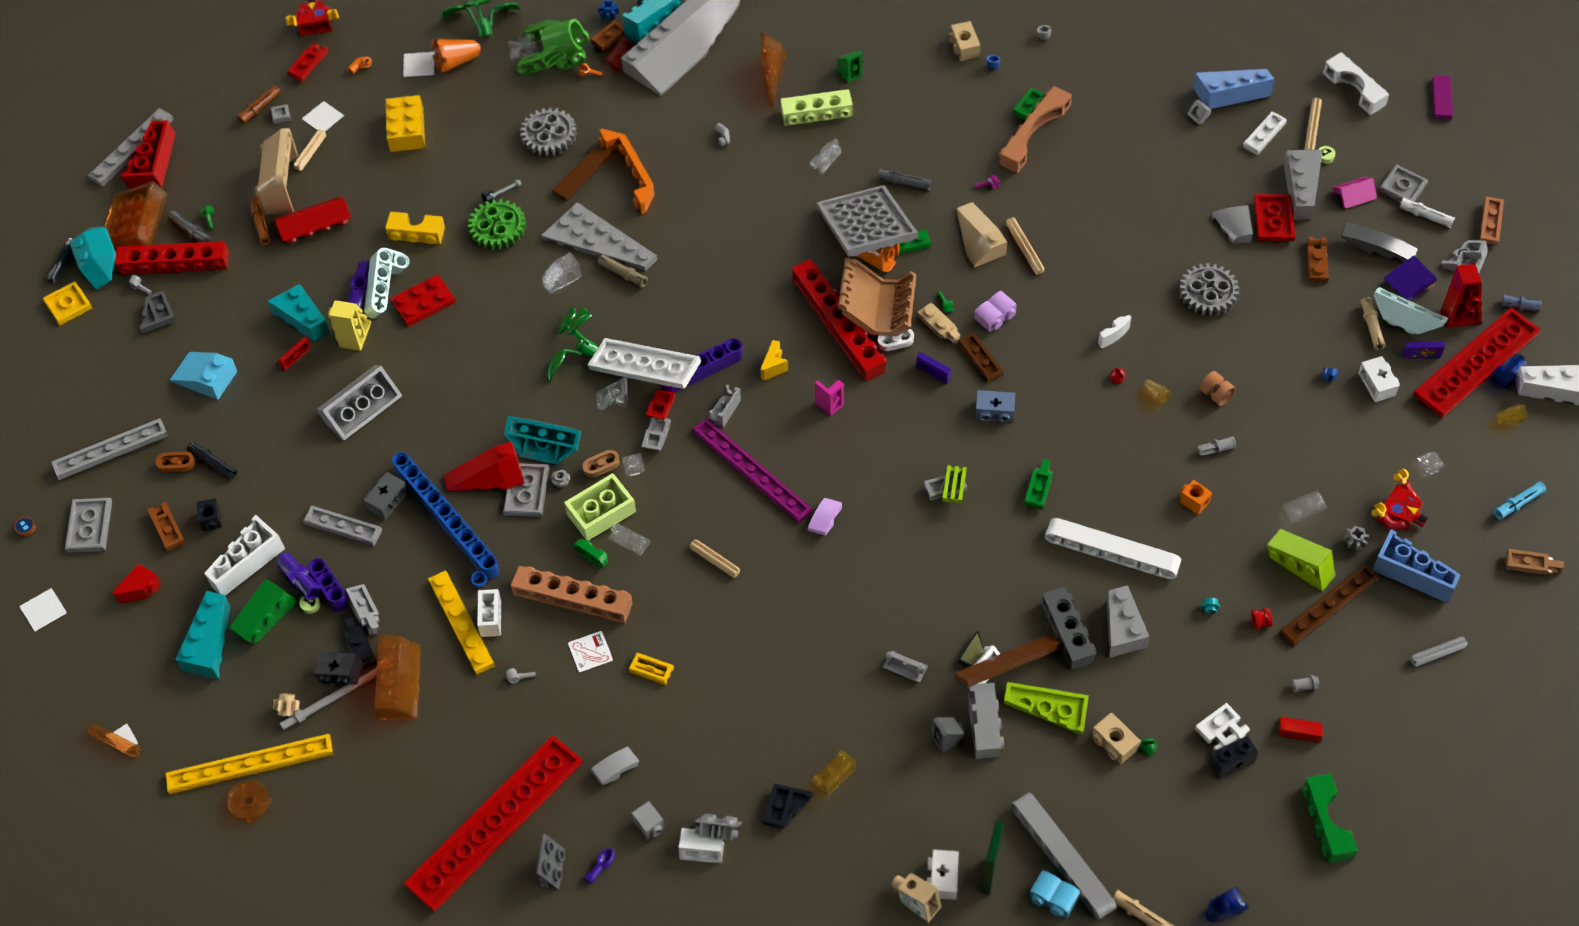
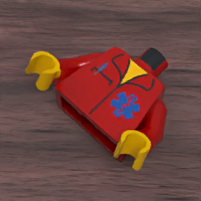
M307 0V3L299 6V11L294 16L286 17L287 26H298L300 35L305 36L333 31L330 21L338 19L339 16L337 9L325 7L324 2Z
M1400 469L1398 470L1399 473L1393 476L1396 482H1401L1400 485H1396L1384 504H1375L1374 507L1376 509L1372 510L1371 514L1377 517L1376 520L1382 522L1389 530L1407 531L1412 523L1423 528L1429 519L1427 516L1419 513L1423 502L1412 488L1409 480H1407L1409 477L1408 471Z

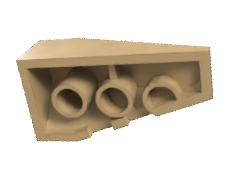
M973 202L957 208L965 255L974 268L1006 255V239L1000 230Z

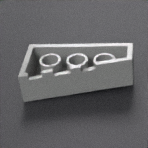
M1287 150L1284 169L1288 193L1291 194L1293 220L1311 219L1323 150Z

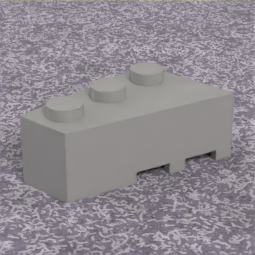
M1128 585L1109 590L1107 597L1109 658L1147 648L1149 634Z

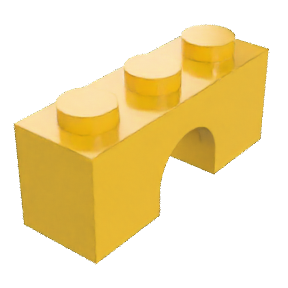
M390 212L385 229L389 240L441 244L445 225L442 216L425 215L422 223L410 225L408 213Z

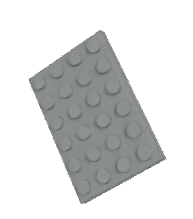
M884 185L817 202L819 212L848 257L858 256L860 253L873 252L883 247H892L895 244L907 243L918 239V232Z

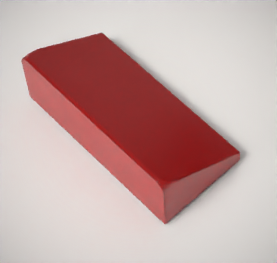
M305 336L278 359L275 363L276 366L283 371L292 366L311 349L308 338Z
M1280 717L1279 736L1320 743L1323 738L1322 723Z

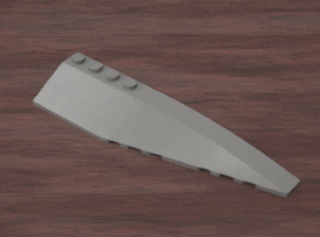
M687 0L621 58L623 72L662 96L707 55L710 46H713L715 38L722 32L725 23H728L741 0Z

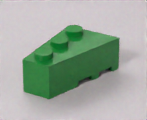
M265 579L229 628L246 641L256 644L299 600L282 587Z

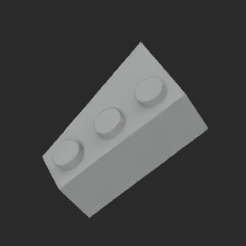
M994 683L975 684L969 687L968 696L975 759L1000 757L1001 749H1004V738L1000 737L999 730H1002L1001 718H998L999 703L998 699H996Z

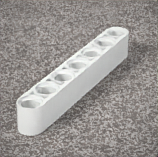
M1060 518L1051 519L1045 534V539L1053 544L1166 579L1176 578L1181 563V558L1176 554Z

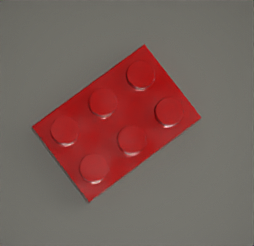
M1255 194L1254 208L1258 241H1295L1291 194Z
M438 274L390 298L392 305L407 327L456 303L455 297Z

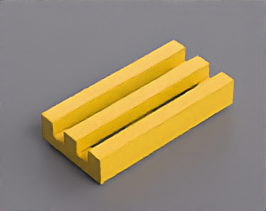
M636 653L629 667L630 673L663 685L667 684V680L674 670V665L640 653ZM640 660V661H643V662L652 664V665H654V666H657V667L666 669V672H665V671H662V670H659V669H657V668H655V667H653V666L642 664V663L637 662V661Z

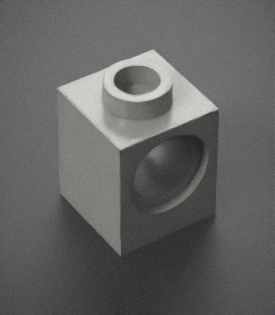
M649 801L632 812L634 823L647 840L651 837H657L665 828L664 820Z

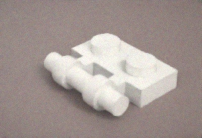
M1227 703L1195 727V730L1208 744L1214 740L1218 742L1213 747L1214 750L1245 737V734L1250 731L1249 727L1245 724L1242 727L1237 725L1241 717ZM1229 729L1232 734L1225 738L1223 733Z

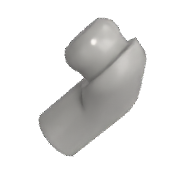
M717 123L715 130L721 134V137L718 138V143L723 147L730 143L729 130L721 123Z

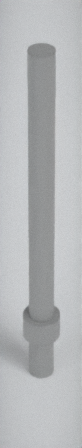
M386 662L359 677L357 685L349 684L309 707L297 710L293 713V716L280 723L282 729L285 730L297 722L305 721L307 716L390 670V664Z

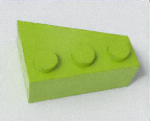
M1280 529L1267 544L1271 559L1321 592L1324 591L1335 577L1332 550L1283 529Z

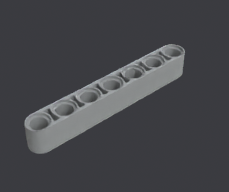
M1028 792L1012 802L1011 807L1014 813L1069 884L1080 890L1079 898L1097 920H1100L1115 910L1117 906L1112 896L1037 799Z

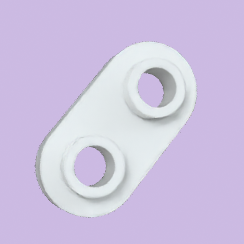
M911 329L898 336H878V347L883 351L908 347L914 342V333Z

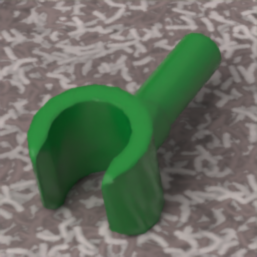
M208 205L200 210V215L206 218L209 229L212 230L214 227L211 215L214 214V209L211 205Z
M938 291L937 295L942 302L943 311H954L953 300L946 301L941 291Z

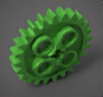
M493 199L492 204L486 201V206L480 204V210L475 208V214H470L471 219H468L470 237H473L474 242L478 241L479 246L484 244L485 249L491 246L492 250H494L495 246H498L499 250H501L502 245L508 248V243L514 245V239L520 240L519 235H524L523 230H526L524 212H521L520 207L516 208L515 203L510 205L509 200L503 203L502 199H500L499 203H496L495 199Z

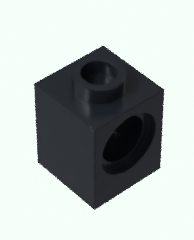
M216 498L196 502L198 522L203 531H212L222 527L221 511Z

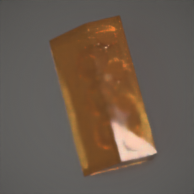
M379 635L374 708L376 719H417L421 645L402 636Z

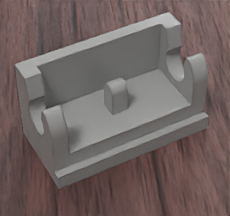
M728 384L724 387V392L713 410H710L707 419L710 422L724 428L741 401L740 388L735 387L732 392Z

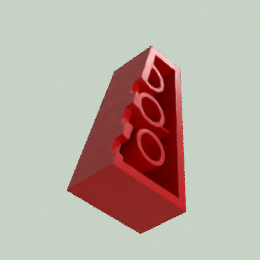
M168 120L150 122L142 137V144L137 146L133 160L130 159L127 164V171L121 175L129 190L162 188L176 134Z

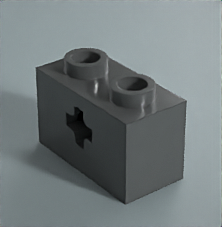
M386 472L383 477L378 479L376 486L366 494L364 498L366 509L386 520L408 493L406 483Z

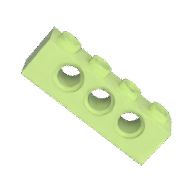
M848 89L782 98L781 112L784 126L852 117L853 105Z

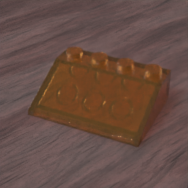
M153 181L113 196L105 228H107L115 252L117 247L154 245L167 193Z

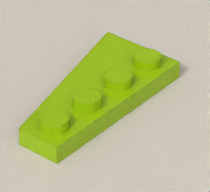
M1007 682L1004 704L1083 736L1089 695Z

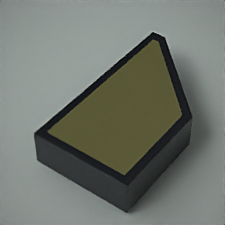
M975 632L958 659V663L967 668L975 665L985 653L982 651L984 646L979 632Z

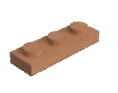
M1486 196L1479 241L1498 245L1504 206L1503 199Z

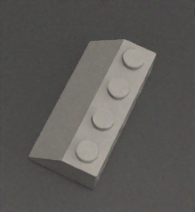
M373 366L317 408L316 411L325 424L344 441L401 398L402 394L382 366Z

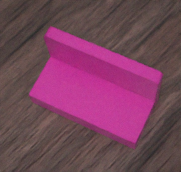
M1362 177L1333 187L1334 194L1341 195L1343 208H1349L1377 198L1374 181L1370 177Z
M818 380L814 383L815 404L828 415L832 416L844 406V384L838 380L828 389Z

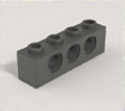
M1065 587L1042 593L1041 604L1056 638L1062 641L1061 649L1070 669L1074 670L1093 664L1097 651L1095 645L1091 644L1088 639L1089 633L1087 628L1082 626L1079 610H1075L1073 606L1074 600L1071 593H1068ZM1067 626H1071V627H1073L1074 629H1068V628H1066V627H1067ZM1074 643H1079L1082 646H1075Z

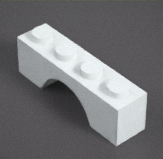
M1339 53L1326 61L1323 74L1334 84L1348 83L1355 86L1361 93L1358 105L1369 115L1386 106L1389 97L1387 91L1380 87L1343 53Z

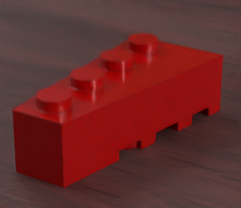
M1463 264L1456 267L1440 309L1441 315L1448 318L1445 323L1446 328L1482 324V281L1476 264Z

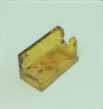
M840 750L837 757L818 775L813 777L811 783L828 797L856 770V760L845 751Z

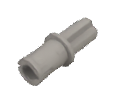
M1233 436L1222 440L1214 439L1213 442L1199 445L1197 447L1198 454L1200 456L1213 453L1220 454L1221 451L1234 449L1236 441Z

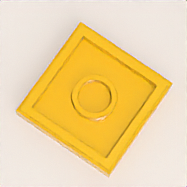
M75 281L42 298L59 325L93 309Z

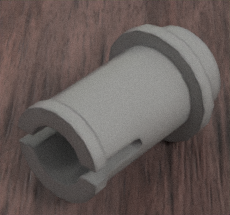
M1310 675L1308 678L1293 679L1292 687L1295 693L1311 689L1316 691L1317 688H1320V683L1317 676Z

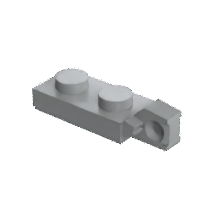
M362 584L345 589V595L358 622L362 627L366 626L370 636L378 634L379 613L365 585Z

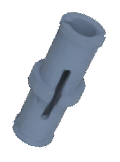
M1503 295L1501 306L1517 308L1518 311L1529 310L1538 313L1542 305V301L1525 299L1524 296L1519 298Z

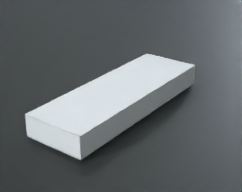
M1272 111L1243 143V148L1258 155L1286 124L1287 119Z

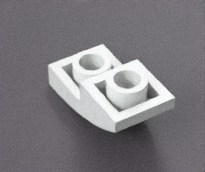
M1130 315L1118 317L1113 321L1112 328H1107L1100 332L1098 344L1101 349L1114 343L1128 331L1131 322Z

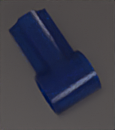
M1514 354L1503 366L1499 365L1494 370L1490 379L1503 388L1508 389L1516 379L1520 367L1527 365L1525 358L1520 354Z

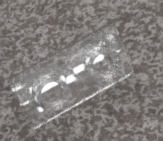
M837 138L827 142L820 151V154L811 159V168H818L820 173L823 174L842 153Z
M614 523L611 526V531L613 532L608 539L639 556L643 554L651 543V540L619 523Z

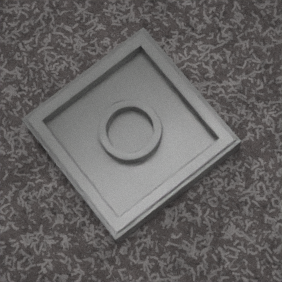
M1395 165L1380 186L1379 192L1399 202H1402L1403 198L1415 202L1427 185L1428 180Z

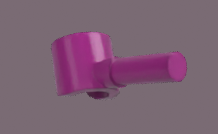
M991 175L987 181L974 184V188L990 185L992 189H997L1000 184L998 178Z

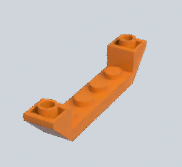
M600 129V137L598 138L600 146L604 147L608 152L619 149L620 154L625 156L627 166H631L633 177L639 180L640 189L634 191V199L632 200L635 208H639L641 214H645L654 197L653 182L626 135Z

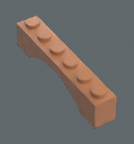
M1055 86L1050 91H1047L1041 103L1038 102L1033 113L1027 116L1025 123L1018 127L1017 133L1010 137L1007 146L1000 150L999 165L1018 174L1027 161V142L1032 133L1044 123L1062 117L1071 106L1072 94Z

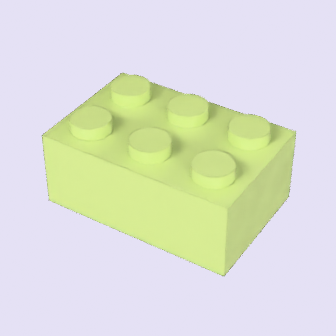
M613 473L564 502L567 516L588 541L636 512L634 499Z

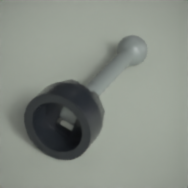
M515 180L513 184L495 193L492 190L482 192L483 202L486 204V201L492 204L493 199L496 200L497 195L515 186L519 187L521 181Z

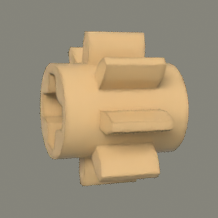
M279 694V698L273 701V709L278 710V715L293 716V712L299 710L300 700H295L294 694Z

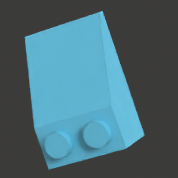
M189 352L170 378V382L218 400L237 373V369L233 359L218 353Z

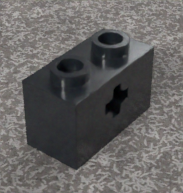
M320 652L313 674L322 684L357 685L364 662L356 654Z
M1247 735L1212 751L1208 763L1218 779H1221L1254 764L1259 752Z

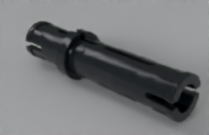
M195 441L189 443L193 448L189 445L187 446V452H190L201 463L208 464L229 480L234 479L231 473L235 476L237 475L238 471L213 455L211 450L204 449Z

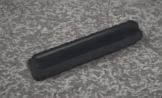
M68 238L46 277L49 283L55 284L73 252L69 243L73 239Z

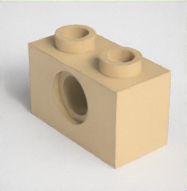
M971 21L951 25V32L948 34L949 41L953 43L954 53L958 55L959 60L964 61L980 57L981 45Z
M1112 712L1093 728L1092 737L1095 743L1103 746L1107 750L1108 755L1120 764L1139 750L1141 740ZM1115 737L1119 739V741L1114 742L1110 738Z

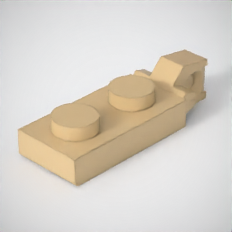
M930 303L917 312L918 318L940 339L948 338L954 345L958 343L960 334L957 332V327L935 305Z

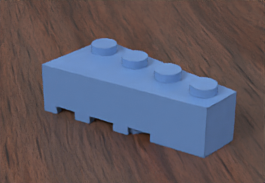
M1391 529L1377 557L1373 571L1448 603L1461 575L1439 560L1434 561L1424 550L1419 551L1413 547L1412 542L1406 538L1402 540Z

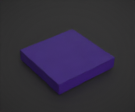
M1414 255L1384 277L1385 281L1402 298L1408 301L1414 299L1437 281L1436 276Z

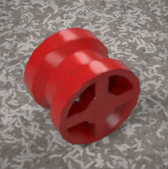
M1268 607L1263 608L1262 611L1251 610V622L1255 630L1261 629L1263 626L1267 628L1272 627L1273 619Z

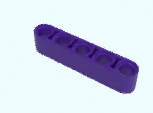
M732 338L696 355L700 357L701 363L687 386L739 362L743 358L742 342L737 338ZM661 385V389L664 391L675 393L681 390V388Z

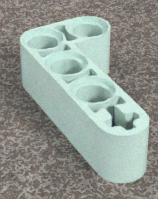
M381 248L371 257L364 312L369 318H377L386 310L391 274H399L409 265V259L405 254Z

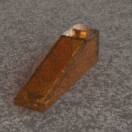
M760 32L761 54L770 107H774L784 68V59H787L786 49H782L781 41L765 32Z

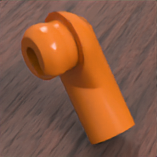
M367 56L359 57L347 68V71L353 75L358 69L370 67L372 60Z

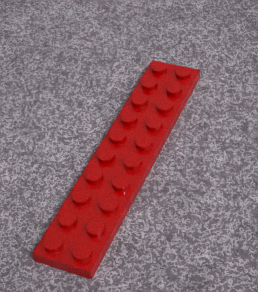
M552 735L404 882L405 887L435 913L583 764V760Z

